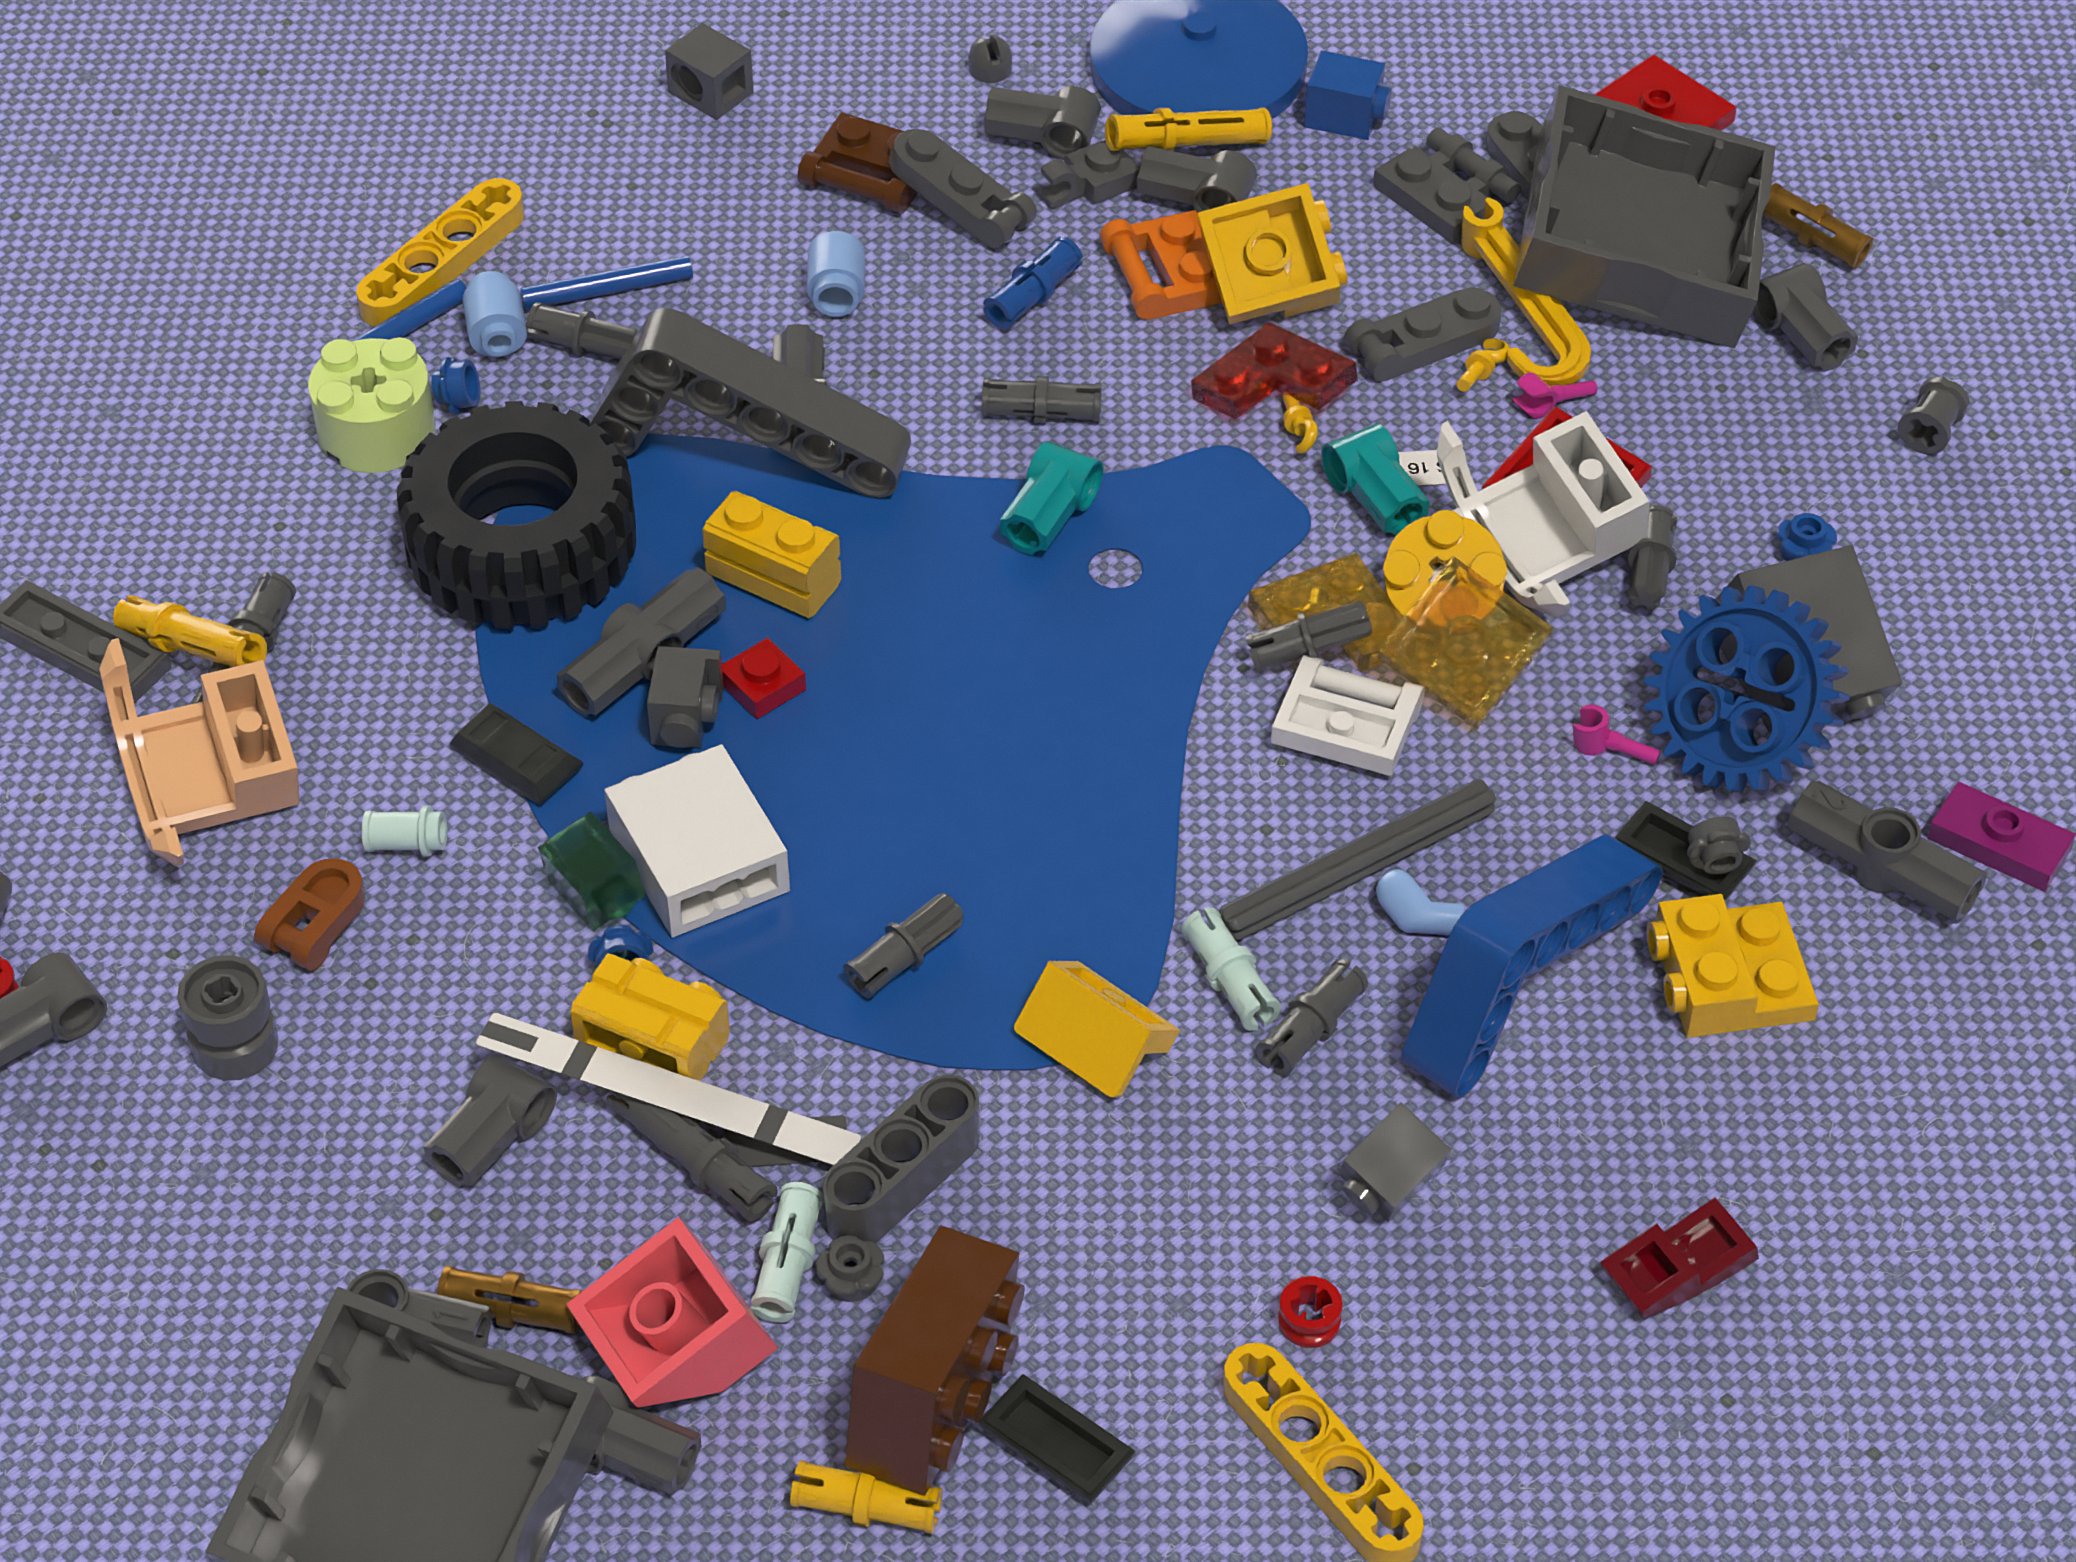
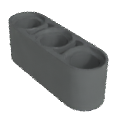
M942 1075L932 1078L830 1168L824 1178L823 1197L825 1225L827 1233L832 1240L852 1235L862 1241L878 1242L973 1155L978 1148L980 1138L979 1097L976 1088L968 1080L956 1075ZM905 1160L908 1162L900 1163L896 1161ZM851 1203H864L857 1206L847 1205Z

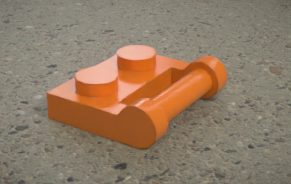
M1196 210L1130 224L1124 219H1115L1105 224L1100 230L1099 237L1101 243L1109 255L1115 256L1132 290V306L1141 319H1156L1222 303L1197 222ZM1148 250L1166 287L1162 288L1159 284L1152 281L1138 251Z

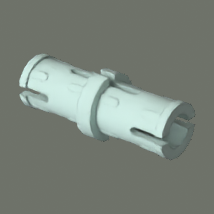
M1204 908L1203 914L1209 921L1208 925L1198 910L1192 913L1182 924L1181 932L1206 966L1205 971L1207 974H1205V978L1215 991L1223 992L1246 1030H1258L1259 1025L1253 1017L1254 1014L1257 1015L1263 1027L1268 1026L1280 1014L1281 1005L1273 997L1255 970L1256 965L1254 963L1257 962L1250 949L1246 946L1238 945L1222 921L1220 913L1215 908Z
M790 1182L782 1186L772 1231L764 1235L761 1242L759 1256L763 1261L756 1292L752 1296L750 1305L753 1313L766 1321L783 1323L790 1321L794 1317L795 1302L803 1272L809 1270L813 1264L816 1249L811 1241L818 1213L822 1208L824 1200L821 1191L803 1182Z

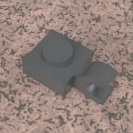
M1106 140L1066 154L1064 161L1053 160L1041 167V174L1051 183V186L1040 189L1039 195L1051 208L1061 207L1082 195H1085L1092 204L1137 188V177L1140 167L1123 149L1111 151L1107 146Z

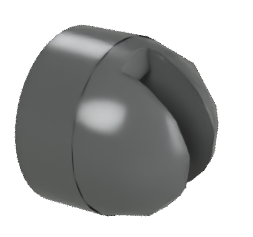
M990 35L989 39L980 37L975 40L969 52L970 75L984 83H996L1009 77L1012 72V53L1007 42L997 35Z

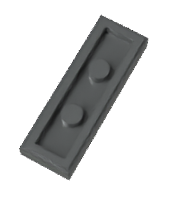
M28 580L23 582L0 604L1 639L102 692L104 690L99 668L109 643L112 639L119 638L127 665L134 704L172 668L167 652L154 648L148 642Z

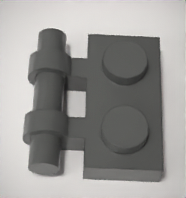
M1440 127L1432 130L1426 140V145L1434 150L1435 154L1429 156L1414 145L1374 171L1373 187L1451 244L1461 239L1464 206H1469L1477 218L1484 219L1486 198L1496 195L1506 203H1511L1518 197L1521 191V185L1509 177V170L1495 159L1486 161L1473 151V144L1460 134L1450 135ZM1462 170L1471 179L1465 182L1454 173Z

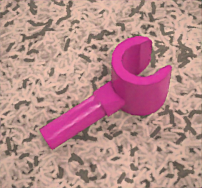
M1530 372L1521 376L1517 382V385L1526 393L1514 397L1512 401L1531 417L1541 419L1558 402L1595 395L1597 393V384L1594 380L1567 385L1549 386L1538 375Z
M1585 705L1581 707V724L1572 725L1574 743L1579 752L1584 755L1593 756L1610 749L1656 765L1660 750L1610 730L1609 715L1603 707L1598 705Z

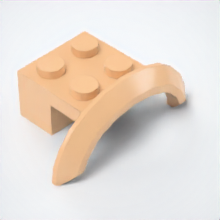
M119 638L111 640L99 670L121 762L137 816L151 852L175 867L184 864V855L178 834L299 805L298 767L264 660L202 674V702L137 717L127 665Z

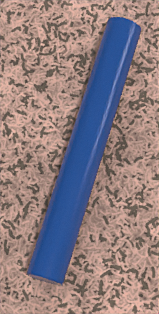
M686 255L520 288V294L524 310H530L536 302L551 306L693 278V270L690 257Z
M455 278L351 340V342L372 338L387 340L398 337L402 338L461 303L467 287L460 279Z

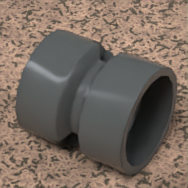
M234 955L214 956L200 961L189 969L179 983L177 999L183 1021L187 1027L186 1034L191 1053L197 1067L206 1075L223 1081L242 1080L258 1074L271 1063L278 1048L277 1029L270 1009L271 1003L266 982L261 970L250 960Z

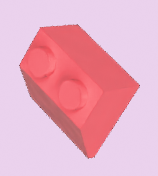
M679 1217L566 1303L631 1402L637 1408L723 1392L778 1349L776 1343L711 1252Z

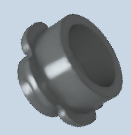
M1710 818L1698 823L1689 831L1688 841L1690 846L1688 847L1687 855L1692 866L1704 869L1709 874L1727 873L1741 864L1743 852L1750 848V837L1746 833H1741L1738 822L1733 818Z
M852 1235L842 1236L831 1241L828 1251H823L819 1254L816 1261L817 1275L820 1279H824L825 1287L833 1297L846 1302L861 1301L873 1294L884 1276L883 1269L881 1268V1265L884 1263V1255L878 1245L872 1241H862ZM849 1261L857 1263V1266L846 1267L844 1265Z

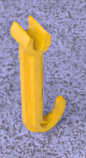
M1486 198L1484 219L1477 218L1469 206H1464L1461 236L1463 250L1470 256L1483 258L1558 360L1557 365L1540 366L1533 363L1519 348L1514 347L1510 348L1507 352V363L1519 377L1533 372L1549 386L1573 384L1578 381L1589 369L1591 346L1585 334L1558 298L1513 286L1520 247L1503 226L1504 210L1502 205L1494 199Z

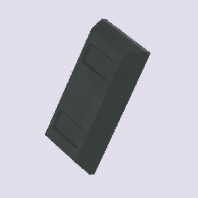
M492 703L485 706L460 729L449 743L450 748L539 806L583 766V761Z
M1648 801L1643 803L1614 837L1660 865L1663 869L1662 876L1698 896L1723 894L1725 901L1752 870L1757 861L1743 853L1741 864L1734 870L1723 874H1709L1704 869L1692 866L1687 850L1690 846L1688 833L1694 826Z
M1024 1374L1018 1378L978 1422V1426L1090 1504L1136 1455L1134 1449Z

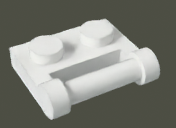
M1303 655L1272 725L1271 743L1392 776L1413 722L1415 723L1419 716L1425 687L1410 682H1405L1403 687L1323 666V659Z

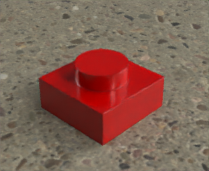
M768 637L722 664L724 688L755 719L762 717L806 690L805 672Z

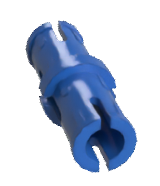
M1060 236L1038 257H1035L1032 261H1023L1013 270L1010 281L983 301V304L986 305L983 307V312L987 319L997 328L1002 330L1008 329L1029 308L1034 305H1042L1051 298L1056 285L1083 263L1081 261L1083 255L1075 242L1067 237Z

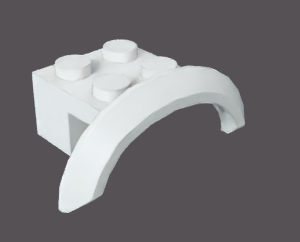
M1587 411L1533 437V465L1480 491H1477L1466 463L1463 443L1448 421L1442 423L1436 454L1456 508L1461 507L1466 518L1478 522L1495 537L1502 549L1507 566L1504 585L1523 605L1556 618L1569 612L1571 602L1558 584L1633 547L1641 539L1648 538L1650 501Z

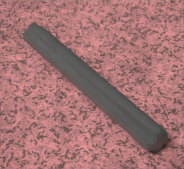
M1475 779L1222 905L1219 909L1221 919L1236 941L1241 940L1492 814L1495 810V794L1493 790L1489 789L1484 780Z

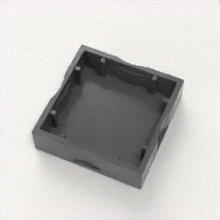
M1559 85L1539 134L1513 286L1735 348L1758 301L1764 250L1761 220L1770 200L1776 146L1699 124H1688L1664 119L1632 105Z
M337 1286L291 1379L289 1393L280 1418L270 1436L253 1455L205 1553L214 1562H544L614 1412L595 1384L506 1350L483 1348L462 1342L439 1330L427 1320Z

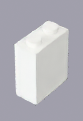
M722 744L700 753L689 754L679 761L642 775L629 777L619 784L604 789L609 830L671 938L790 891L787 849Z

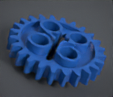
M1748 585L1743 598L1739 590L1723 587L1721 605L1715 598L1701 595L1699 597L1701 615L1698 616L1693 612L1683 609L1678 611L1679 619L1684 629L1681 633L1663 629L1661 634L1671 645L1668 653L1651 652L1649 655L1655 663L1662 666L1661 675L1644 678L1645 684L1659 689V697L1644 704L1645 710L1662 713L1663 719L1656 723L1650 731L1652 735L1672 736L1673 738L1667 744L1663 754L1666 757L1675 759L1686 755L1682 763L1681 772L1695 776L1703 771L1702 784L1718 788L1725 779L1727 790L1743 793L1748 781L1753 790L1765 792L1769 789L1770 774L1777 782L1790 784L1793 782L1791 763L1800 768L1811 770L1814 768V764L1807 750L1811 746L1830 750L1832 747L1828 739L1821 733L1824 726H1843L1844 721L1830 712L1832 704L1849 701L1848 694L1833 689V681L1849 674L1848 668L1830 664L1829 659L1842 648L1841 643L1832 640L1819 641L1829 624L1827 621L1819 618L1806 622L1811 606L1795 601L1788 607L1789 594L1773 590L1766 599L1763 588ZM1734 634L1738 644L1737 652L1731 661L1723 664L1719 654L1720 646L1726 637ZM1790 654L1794 660V673L1790 680L1780 685L1776 679V666L1781 658ZM1705 667L1724 676L1745 681L1754 687L1792 699L1795 702V708L1792 711H1786L1767 702L1748 698L1742 693L1698 678L1697 671L1699 668ZM1711 693L1716 704L1715 712L1709 721L1702 724L1698 716V707L1701 700ZM1768 714L1772 722V732L1767 741L1762 745H1758L1754 738V726L1760 717Z

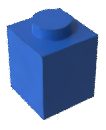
M1321 50L1307 84L1304 127L1369 140L1376 119L1385 120L1390 106L1392 88L1384 86L1385 63Z

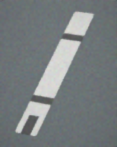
M499 1013L491 1015L476 1041V1044L480 1047L831 1165L836 1164L861 1140L859 1134Z

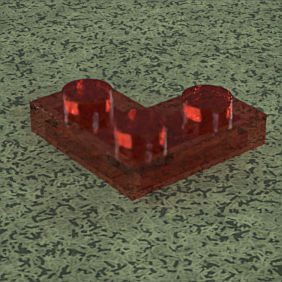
M1268 322L1191 380L1193 400L1236 420L1275 390L1320 410L1358 381L1355 361Z

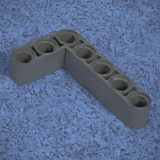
M666 308L655 310L647 317L606 382L590 421V427L595 423L602 427L613 437L614 444L622 449L624 455L629 456L638 449L670 398L860 494L876 498L889 496L896 490L911 445L910 434L898 422L683 312Z

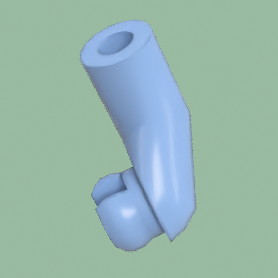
M1394 869L1386 872L1377 884L1376 894L1380 905L1397 927L1404 932L1450 935L1454 925L1464 913L1463 903L1431 902L1414 878L1404 870Z

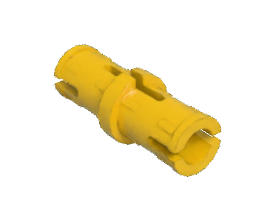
M804 1460L798 1462L795 1476L799 1477V1482H792L791 1506H803L852 1516L854 1524L869 1527L871 1520L934 1534L938 1523V1518L934 1517L935 1512L940 1513L943 1489L941 1487H930L926 1495H922L862 1472L860 1474L810 1464Z

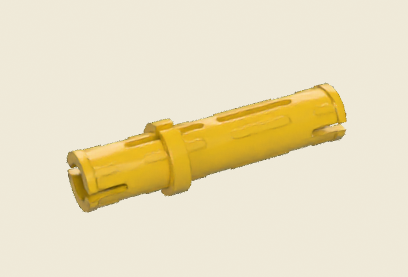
M1156 108L1152 114H1110V118H1107L1105 123V140L1111 151L1147 148V146L1173 151L1174 147L1266 144L1272 134V119L1266 108L1173 113L1170 108Z
M128 595L126 596L128 602L121 599L114 609L113 622L115 626L136 637L147 639L151 646L164 652L172 653L181 650L230 667L261 660L265 661L267 643L260 634L242 631L223 623L191 615L180 604L173 602L155 604L138 596Z

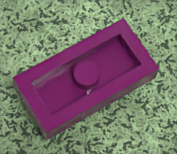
M1958 781L1932 820L1927 839L2046 892L2071 852L2076 833Z

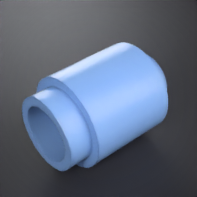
M841 231L826 232L814 238L808 247L807 293L815 308L822 314L833 317L847 315L856 309L864 296L865 249L861 241L849 233Z
M487 271L474 276L469 281L467 289L463 294V307L471 346L478 353L490 357L505 356L517 351L527 338L526 323L518 287L507 275L501 272Z

